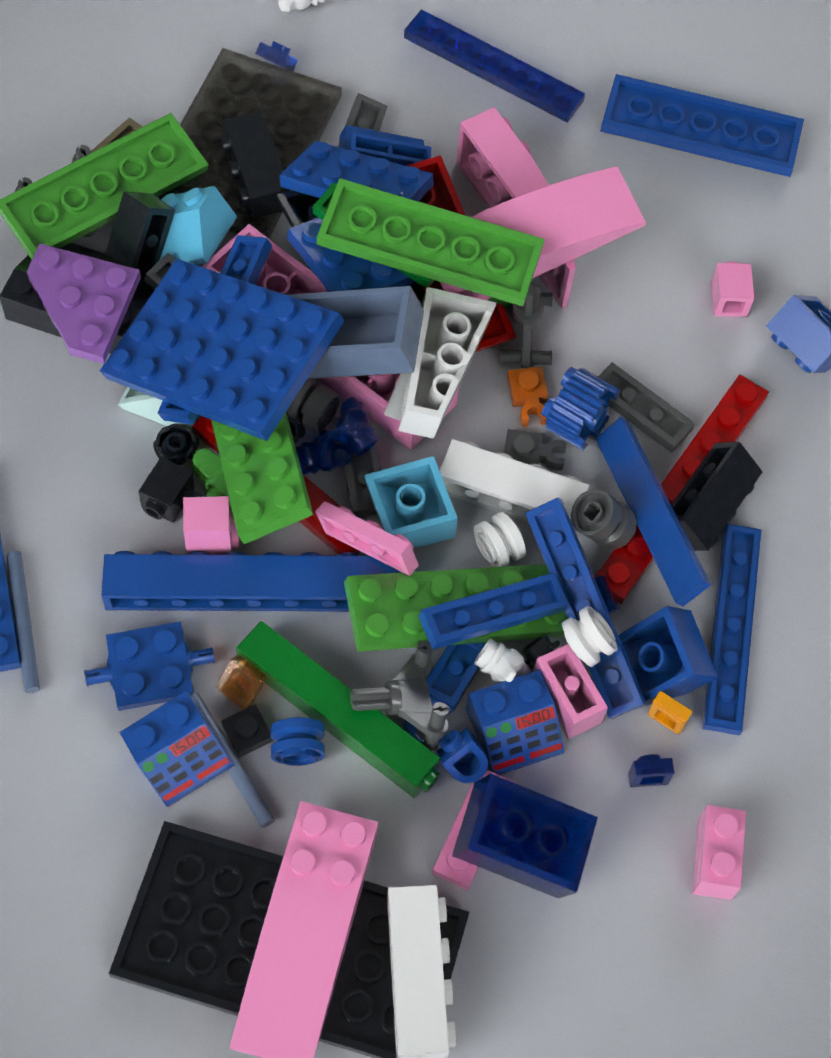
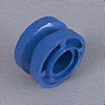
M294 717L279 720L271 725L270 737L276 742L271 746V759L285 765L303 766L319 762L325 758V744L320 741L325 737V726L321 721L311 718Z

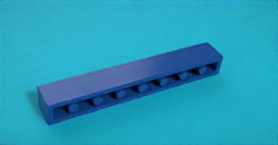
M118 551L115 554H104L101 596L105 610L349 612L344 586L347 576L403 572L371 556H358L351 552L340 553L337 556H322L319 553L306 552L300 556L284 555L279 552H268L264 555H247L243 552L210 555L207 552L195 551L189 555H173L167 551H157L151 555Z

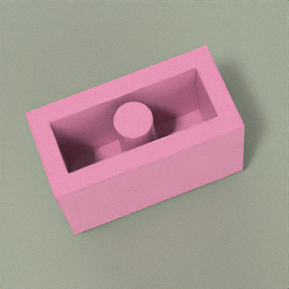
M229 496L183 497V533L187 555L195 551L207 552L210 555H226L233 552V549L239 548L240 542L233 512L230 510Z
M569 644L537 658L533 672L541 670L555 703L558 721L568 739L602 724L608 707L581 660L576 656Z
M706 805L698 818L692 894L732 900L740 890L746 811Z

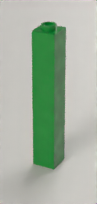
M260 621L236 647L238 663L309 718L321 721L327 732L415 799L421 790L427 793L439 779L440 773L437 772L440 762L439 756L380 711L353 710L350 704V688L264 622Z

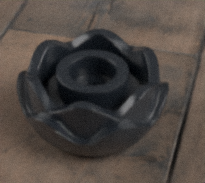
M174 423L163 427L159 431L156 440L153 442V447L159 459L162 457L182 466L193 459V455L199 449V439L190 427ZM176 444L180 445L178 448L173 447Z

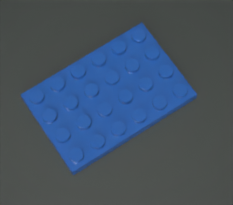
M176 259L102 366L100 372L108 380L267 441L344 323V319L339 312Z

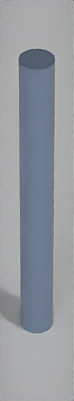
M12 551L7 553V562L24 691L26 693H35L40 690L22 553L20 551Z
M191 694L199 703L235 765L227 770L261 828L269 826L275 821L274 817L200 694Z

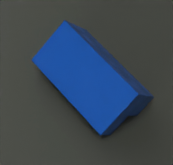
M345 125L339 136L340 148L355 150L361 154L376 158H384L404 166L431 158V147L424 146V140L350 125Z

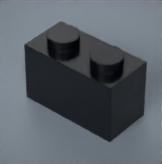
M123 191L105 256L119 265L138 269L140 273H147L161 258L175 209L150 193Z

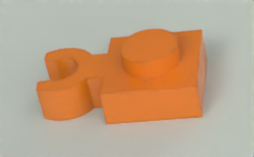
M542 366L508 370L507 382L512 406H523L520 414V423L523 428L528 427V415L530 414L537 415L540 418L541 425H545L547 418L542 416L541 413L544 408L543 403H546L548 400V392Z

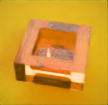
M237 655L231 658L215 688L244 710L252 706L268 676L241 655Z

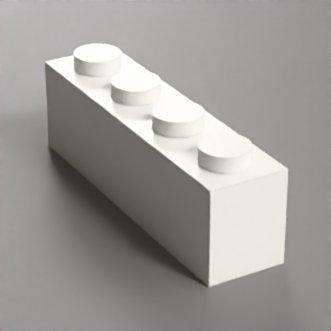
M452 439L440 468V473L449 496L496 512H504L508 516L528 522L525 512L557 497L562 499L571 520V510L575 500L582 493L588 491L589 484L583 483L574 476H562L548 471L541 465H529L514 460L508 454L501 452L493 453L481 449L478 445L469 441L460 442Z
M437 885L388 887L387 908L396 1058H448L449 1048L456 1047V1031L454 1021L447 1022L446 1005H453L451 979L444 980L443 963H450L448 938H441L440 923L447 922L445 897L438 898Z

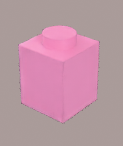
M734 261L717 263L711 280L714 316H748L754 301L751 264Z

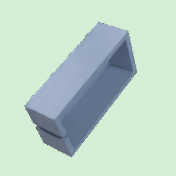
M411 286L288 295L339 312L344 319V323L308 378L414 373L424 310Z

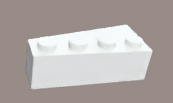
M430 287L426 288L421 303L424 314L414 373H408L398 431L434 439L489 324L497 304L496 302Z

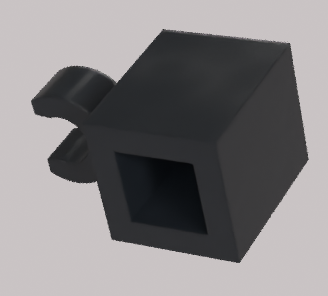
M160 457L138 491L141 507L146 514L158 520L164 518L172 523L183 508V497H207L200 492L194 491L193 472Z

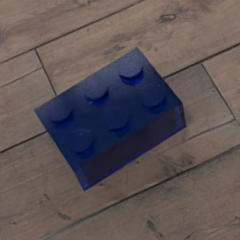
M490 773L474 782L452 856L559 899L575 894L578 891L598 817Z

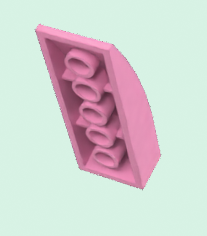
M495 107L460 122L456 164L488 208L548 186L546 179L533 160L527 144L518 139L513 132L509 120L502 117ZM574 259L538 276L549 292H553V297L561 308L568 306L576 268Z
M618 166L548 185L472 216L475 219L545 239L533 278L646 226V221ZM440 282L444 291L483 300L492 298Z
M300 801L252 962L230 1044L231 1050L259 1058L315 1057L377 839V821Z

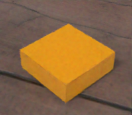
M660 690L653 700L648 716L675 734L680 735L693 711Z

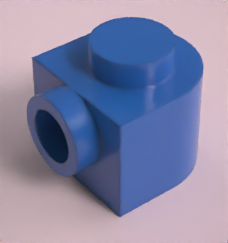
M467 727L460 733L457 730H452L441 739V748L437 750V754L440 757L441 764L457 781L472 783L484 776L488 768L487 757L480 742Z

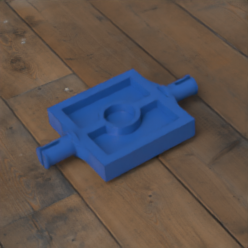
M180 621L106 635L109 653L106 663L107 667L84 670L87 686L110 682L115 691L118 711L169 702L186 690L193 694L191 682L193 666L215 663L213 647L190 652V648L184 641Z

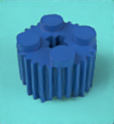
M570 367L565 372L560 383L563 389L560 390L556 398L553 396L549 398L541 415L547 418L545 425L547 430L584 451L588 446L586 443L587 438L591 435L597 437L601 434L602 429L605 428L610 418V414H608L609 402L611 399L617 400L620 389L584 368L577 370Z

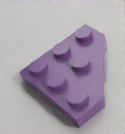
M39 244L27 270L28 278L34 290L37 291L41 298L43 306L55 328L58 329L68 352L72 356L105 364L141 279L140 270Z

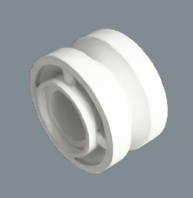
M504 512L493 515L490 519L491 524L482 521L474 526V536L478 549L492 567H507L509 565V558L513 561H518L526 556V546L517 525Z
M586 606L579 611V621L569 617L562 622L564 636L576 656L589 667H593L600 662V652L610 656L618 650L615 642V636L605 619L592 607Z

